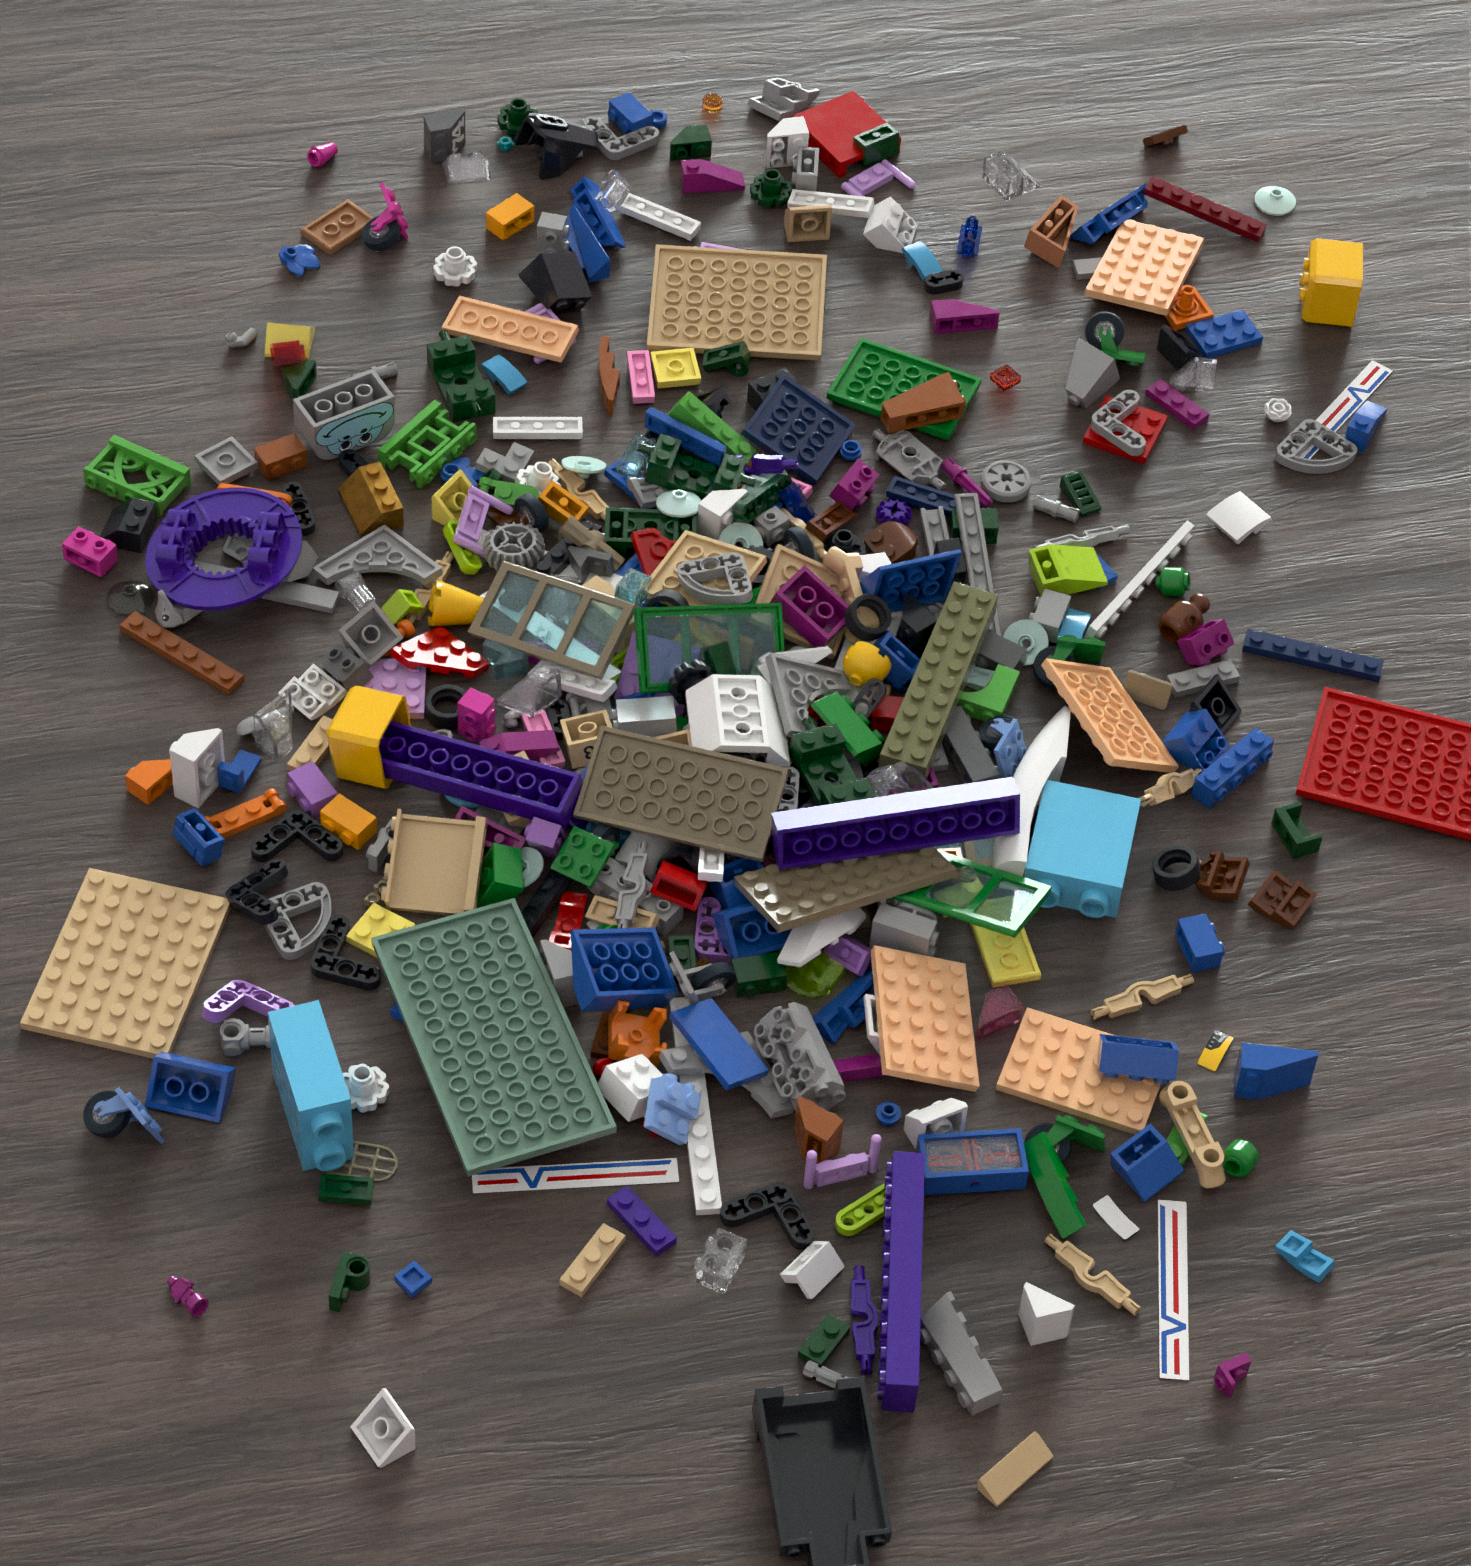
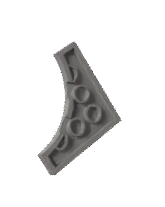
M385 524L313 567V575L326 585L351 575L368 572L397 573L411 577L424 585L443 575V569L440 565Z
M772 652L765 657L785 736L792 737L793 734L807 731L802 724V720L806 717L808 719L809 712L807 709L815 698L836 692L840 695H846L850 691L848 679L843 670Z
M748 1031L741 1032L742 1037L769 1069L767 1076L741 1086L752 1093L751 1097L762 1106L771 1119L793 1114L794 1107L791 1101L780 1096L773 1081L772 1068L765 1057H762L752 1036ZM690 1044L662 1050L659 1055V1059L669 1074L701 1075L702 1072L713 1074Z

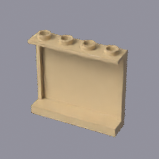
M398 809L397 817L393 816L391 821V831H394L393 840L389 839L388 854H391L390 863L385 864L384 877L388 878L387 886H383L381 892V901H385L386 909L446 916L476 909L487 831L486 817L476 816V821L402 814V810Z

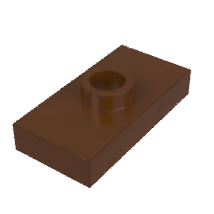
M1177 126L1143 138L1144 147L1161 142V145L1173 142V137L1188 132L1187 126Z

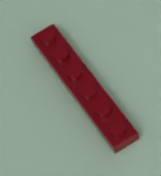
M1154 176L1150 178L1143 192L1146 196L1255 242H1259L1267 226L1266 223Z

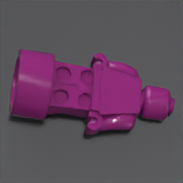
M176 1276L168 1278L167 1284L171 1287L170 1294L175 1303L180 1304L179 1302L182 1301L185 1304V1309L194 1317L202 1315L207 1310L209 1301L201 1293H196L192 1290V1286L195 1283L185 1278L179 1280Z

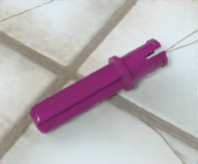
M951 457L942 462L941 468L952 478L953 483H959L968 493H978L979 504L983 508H988L992 504V499L967 475L966 469H962Z

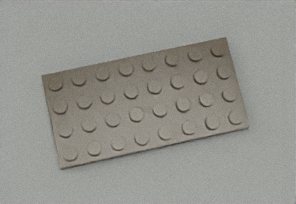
M601 725L573 815L574 818L598 824L603 823L619 829L763 862L772 833L771 813L778 812L789 775V768Z
M934 847L782 870L778 869L777 864H770L764 868L747 871L742 875L735 876L734 884L780 933L955 878L956 868Z

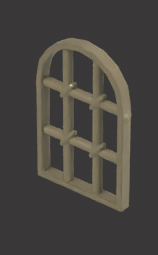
M353 1140V1145H355L354 1158H351L350 1164L345 1163L343 1165L348 1168L347 1174L326 1171V1174L356 1176L351 1175L352 1168L367 1170L370 1172L369 1177L372 1178L374 1172L389 1174L386 1177L374 1179V1181L380 1182L394 1175L397 1170L398 1159L395 1153L385 1146ZM358 1147L376 1148L375 1155L360 1153ZM380 1150L389 1152L394 1159L381 1157L379 1155ZM356 1156L371 1159L373 1161L372 1167L356 1165L354 1163ZM377 1161L395 1163L393 1171L378 1169L376 1167Z

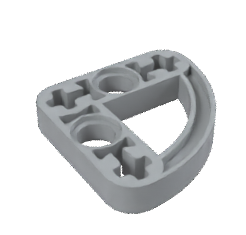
M1307 419L1278 445L1275 459L1281 465L1295 471L1324 474L1338 471L1351 464L1356 457L1357 447L1354 443L1313 419ZM1323 439H1331L1334 443H1325ZM1293 440H1300L1303 444H1295ZM1312 444L1334 458L1312 460L1299 456Z
M733 552L686 561L677 567L678 580L682 588L689 595L700 601L716 605L744 604L753 598L750 578L744 558L740 553ZM708 567H716L714 569H706ZM739 576L743 577L741 579H732ZM726 577L729 590L712 589L697 582Z
M313 882L269 898V900L275 903L279 917L275 922L264 925L279 954L286 960L300 958L317 946L329 919L332 917L330 894L327 887L320 882ZM294 899L298 900L300 904L292 907L287 905V902ZM321 907V914L317 924L308 935L300 940L289 918ZM277 926H284L287 928V930L283 933H277L274 931V929ZM286 940L289 941L290 946L294 949L286 947Z

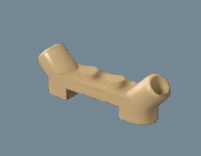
M836 546L831 547L823 559V565L838 574L840 590L844 592L845 602L850 605L857 597L863 595L858 579L864 568L859 553H845ZM859 607L857 609V617L863 625L871 629L878 628L879 618L874 611L867 607ZM847 627L844 629V635L848 641L852 643L862 641L852 635Z
M1175 1081L1161 1090L1160 1102L1168 1109L1197 1169L1200 1185L1205 1188L1218 1187L1226 1180L1223 1168V1150L1219 1142H1214L1196 1105L1197 1097L1191 1086L1183 1081Z

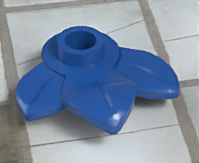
M308 245L285 246L279 251L281 263L286 265L287 269L295 275L302 276L304 269L320 268V262L314 255L316 250Z
M468 457L453 460L452 463L446 464L440 472L441 479L447 482L458 470H462L476 488L477 482L485 475L484 472L470 466Z

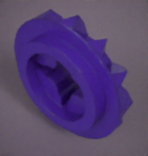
M889 498L887 502H880V505L876 508V517L880 523L898 522L906 525L911 520L912 511L911 507L907 506V502L901 503L899 499L892 501ZM893 510H897V512L892 516L891 512Z

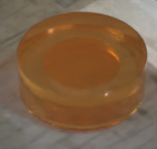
M715 93L707 94L703 97L702 107L708 112H718L723 107V98Z

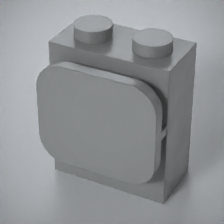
M673 696L616 700V709H612L613 728L650 737L677 732Z
M899 902L895 907L881 903L872 922L869 948L872 949L876 945L935 957L937 947L935 946L939 938V932L936 931L937 917L930 910L906 902Z

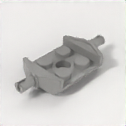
M879 428L874 430L873 437L881 442L877 448L875 460L879 461L882 458L909 481L925 486L930 484L941 491L946 489L947 485L938 478L942 470L941 464L943 460L910 432L901 430L892 435H886Z

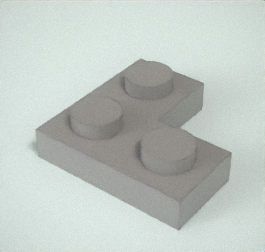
M515 442L506 456L484 448L476 461L475 469L486 473L489 469L495 468L501 473L500 480L515 483L519 470L526 469L533 457L534 450Z

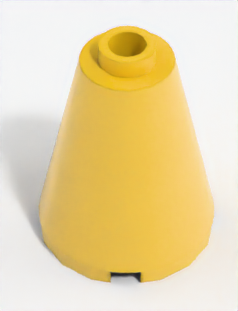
M435 580L436 585L432 586L428 609L432 612V617L427 616L428 626L472 624L484 598L441 580ZM492 609V611H491V613H490L488 619H491L492 613H493V609Z

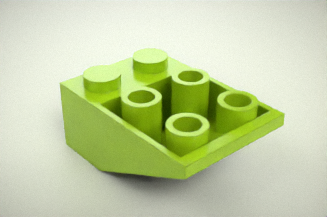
M1050 544L1029 549L1028 567L1040 596H1042L1044 589L1069 595L1108 585L1107 578L1093 547Z

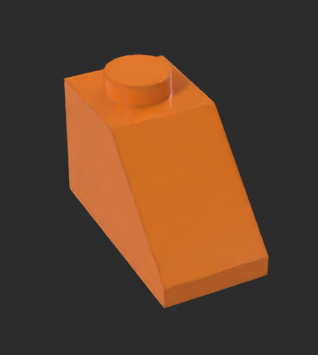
M171 760L142 761L136 767L131 768L125 775L127 791L147 805L151 804L173 785Z

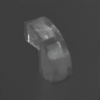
M611 169L601 181L604 187L595 197L609 212L620 208L631 188V184L619 172Z

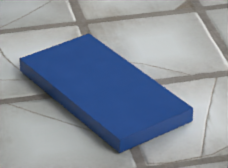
M712 998L671 1012L670 1020L726 1090L767 1076L769 1069Z

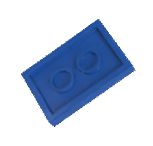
M1243 309L1188 324L1185 329L1187 335L1206 359L1261 344L1263 336Z

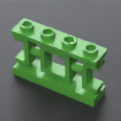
M434 400L378 449V462H381L384 469L389 466V469L393 470L398 464L410 470V481H416L417 487L421 489L427 483H430L446 464L458 458L468 446L475 443L477 439L476 424L473 422L469 424L468 421H465L458 427L448 421L449 411L446 409L442 410V404ZM435 426V427H437V428L440 429V430L437 431V430L433 429V427ZM447 435H451L452 437H454V439L451 440V438L447 437ZM427 439L438 444L431 452L420 446ZM407 450V452L412 455L408 456L404 452ZM421 459L422 461H424V462H426V463L423 465L422 463L419 462V460Z

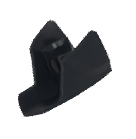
M529 113L523 119L518 129L514 144H536L543 146L538 156V159L541 160L539 178L545 180L561 176L566 172L584 148L596 149L598 133L581 124L563 118L540 113Z

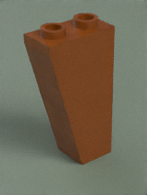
M947 372L883 402L880 419L888 434L963 418L966 400L958 391L957 382Z

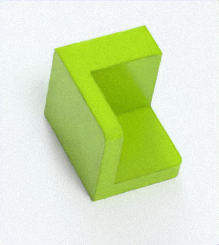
M398 589L381 609L392 624L397 625L407 613L419 614L424 607L413 591Z

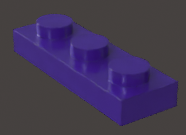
M628 1185L607 1198V1205L655 1257L677 1243V1237Z

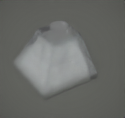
M541 665L498 697L495 703L533 718L562 696L560 672Z
M286 689L253 715L256 747L275 761L289 754L293 748L291 691Z

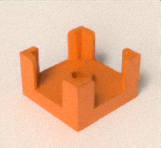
M618 1000L608 1015V1057L612 1060L622 1061L643 1054L657 1068L661 1062L659 1059L661 1051L667 1049V1043L665 1042L660 1046V1029L666 1021V1009L655 1007L648 1017L625 1013L630 1003Z

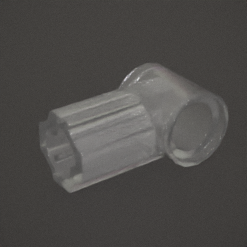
M355 571L335 581V587L340 597L344 600L348 598L359 612L373 601L377 604V599L366 588L359 572Z

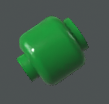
M1164 567L1160 575L1156 576V588L1160 589L1165 597H1181L1186 591L1190 590V574L1186 573L1183 567Z
M1236 1139L1230 1142L1223 1152V1168L1231 1176H1247L1258 1162L1259 1154L1252 1143L1244 1139Z

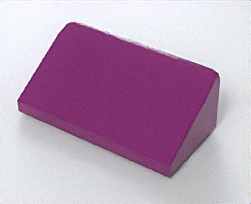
M878 1054L833 1060L843 1082L883 1076L881 1059Z

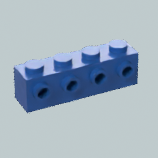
M1255 727L1195 777L1191 796L1208 809H1211L1271 758L1274 740Z

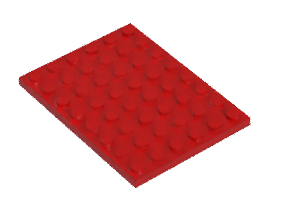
M1324 687L1295 795L1471 840V724Z

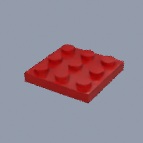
M1106 395L1099 409L1114 397ZM1138 406L1134 412L1121 421L1145 438L1144 452L1139 456L1127 454L1093 431L1091 424L1084 435L1083 443L1145 464L1167 422L1168 415ZM1117 409L1110 410L1112 413L1115 414L1120 413V411ZM1118 431L1113 432V434L1116 436L1124 435L1123 433Z

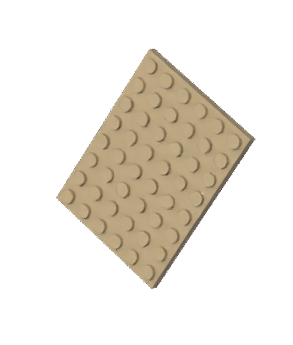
M656 244L647 350L664 351L694 348L695 353L704 354V350L745 341L751 354L750 357L821 361L827 255Z
M89 868L21 1019V1029L152 1059L161 1052L171 1053L231 909L230 903L224 897Z

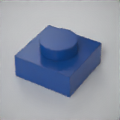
M413 1261L394 1276V1282L413 1298L432 1283V1277L416 1261Z

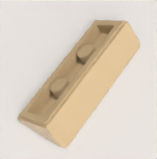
M1034 1431L979 1479L977 1490L998 1507L1052 1460L1054 1455L1040 1435Z

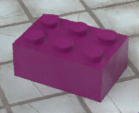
M805 565L775 593L770 603H781L782 619L814 648L825 647L846 626L844 616L849 605Z

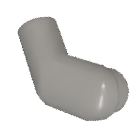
M249 328L242 336L237 337L235 332H230L226 335L225 339L227 345L232 348L246 347L258 336V333L254 328Z
M533 705L512 708L503 717L505 726L507 728L517 727V719H521V714L534 711Z

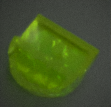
M822 951L820 955L801 967L785 965L787 973L786 983L790 989L802 997L811 999L828 995L846 972V968Z

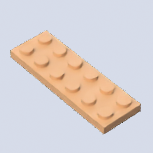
M463 296L458 297L442 325L443 332L447 330L449 335L457 337L469 335L473 341L562 363L579 332L578 325Z

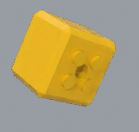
M1317 238L1310 242L1308 256L1303 260L1304 274H1300L1299 286L1302 287L1299 292V301H1302L1301 318L1305 322L1353 327L1363 282V243Z
M362 686L350 688L326 731L334 772L337 778L384 789L389 788L393 780L387 779L384 776L379 744L391 721L411 726L406 696Z

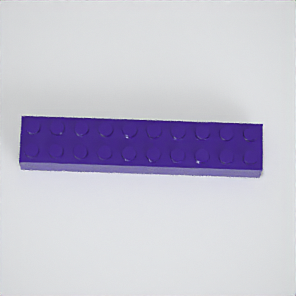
M393 721L389 723L379 744L384 776L387 779L533 820V817H537L561 825L563 829H566L574 813L583 784L581 775L575 772Z
M1013 777L774 812L771 813L773 854L778 869L782 870L1020 834V793Z
M893 1151L892 1161H887L884 1181V1191L886 1193L883 1213H885V1220L883 1221L884 1243L882 1245L883 1265L881 1270V1282L883 1283L880 1296L882 1310L879 1323L881 1335L879 1337L880 1359L878 1362L879 1383L877 1388V1400H882V1410L914 1412L919 1387L925 1153Z

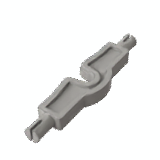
M1126 524L1119 527L1111 525L1085 530L1083 537L1068 534L1045 540L1044 544L1034 545L1033 548L1050 544L1093 547L1098 543L1118 539L1120 535L1130 534V527Z
M639 840L636 853L632 852L630 854L629 862L623 875L624 884L635 888L619 892L618 907L615 915L618 928H628V925L634 924L638 905L644 900L647 893L645 875L649 859L646 854L648 842L644 840L643 842Z

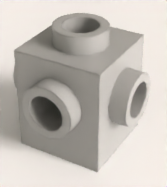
M777 506L770 508L754 519V527L759 531L763 542L767 546L782 540L785 531L790 526V518Z

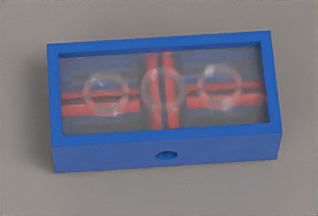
M1021 1128L918 1134L916 1153H925L924 1195L1026 1189L1029 1170Z

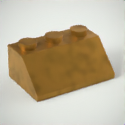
M381 462L358 467L338 488L339 495L360 538H363L384 524L391 530L404 527L403 506Z

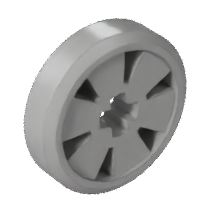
M998 461L988 465L983 471L981 480L982 489L990 498L1006 503L1023 499L1029 493L1031 485L1029 472L1020 464L1011 461Z

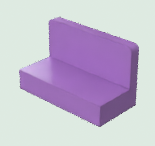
M844 934L838 937L839 942L835 945L829 943L825 946L823 955L857 975H864L871 960V948Z

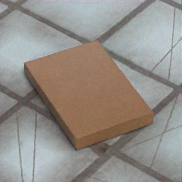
M347 199L303 227L301 235L331 256L360 237L365 224L374 217Z

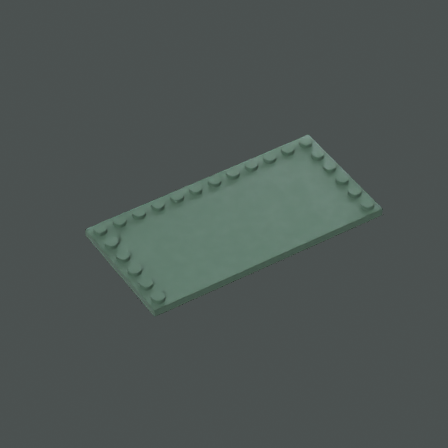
M515 898L371 938L378 961L467 1177L617 1133L614 1119Z

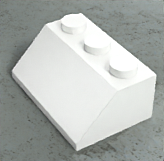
M219 728L183 734L178 741L173 742L169 749L174 797L198 809L218 787L217 767L221 761L225 762L223 734Z

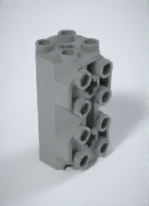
M792 1002L788 1004L789 1008L782 1009L781 1006L774 1007L756 1024L754 1035L756 1036L755 1042L762 1057L772 1060L774 1064L772 1069L773 1081L780 1096L789 1099L795 1111L799 1096L814 1101L818 1106L827 1111L830 1110L838 1102L846 1098L844 1084L807 1006Z

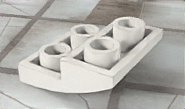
M1241 491L1224 499L1206 514L1207 519L1236 544L1241 543L1252 532L1258 533L1272 520L1267 513Z
M314 663L299 679L294 676L278 692L282 698L311 721L329 711L348 693L344 687Z

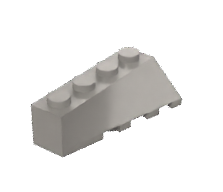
M950 1291L943 1295L921 1316L920 1341L928 1346L933 1362L942 1368L947 1384L950 1387H954L961 1406L967 1408L971 1416L999 1404L1002 1388L987 1359H980L979 1344L975 1336L969 1338L964 1324L966 1319L962 1311L956 1313L952 1305L955 1298Z

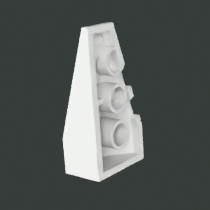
M856 908L793 928L777 959L778 964L796 967L803 966L820 955L821 949L829 943L831 945L838 943V937L845 933L850 935L855 932L866 919V914L860 908Z

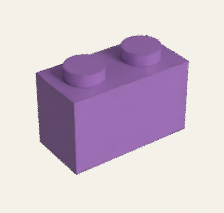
M313 761L287 773L288 783L286 788L292 797H296L301 810L307 812L313 819L320 817V810L337 796V791Z
M533 817L532 823L527 824L524 832L525 840L531 848L539 851L541 855L556 859L568 837L561 825L537 817Z

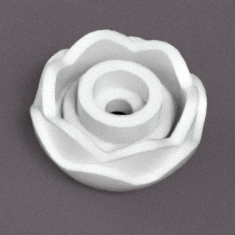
M1272 398L1265 404V414L1273 422L1280 423L1286 421L1292 414L1291 405L1285 399Z

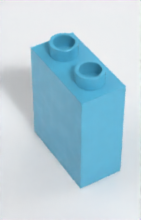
M1047 780L1044 785L1024 872V878L1052 886L1051 894L1040 907H1066L1080 910L1082 914L1092 918L1103 916L1117 917L1141 799ZM1021 890L1020 898L1029 900L1033 896L1032 893Z
M319 1000L268 1012L272 1071L303 1171L314 1168L320 1171L336 1170L343 1166L347 1160L354 1158L351 1098Z

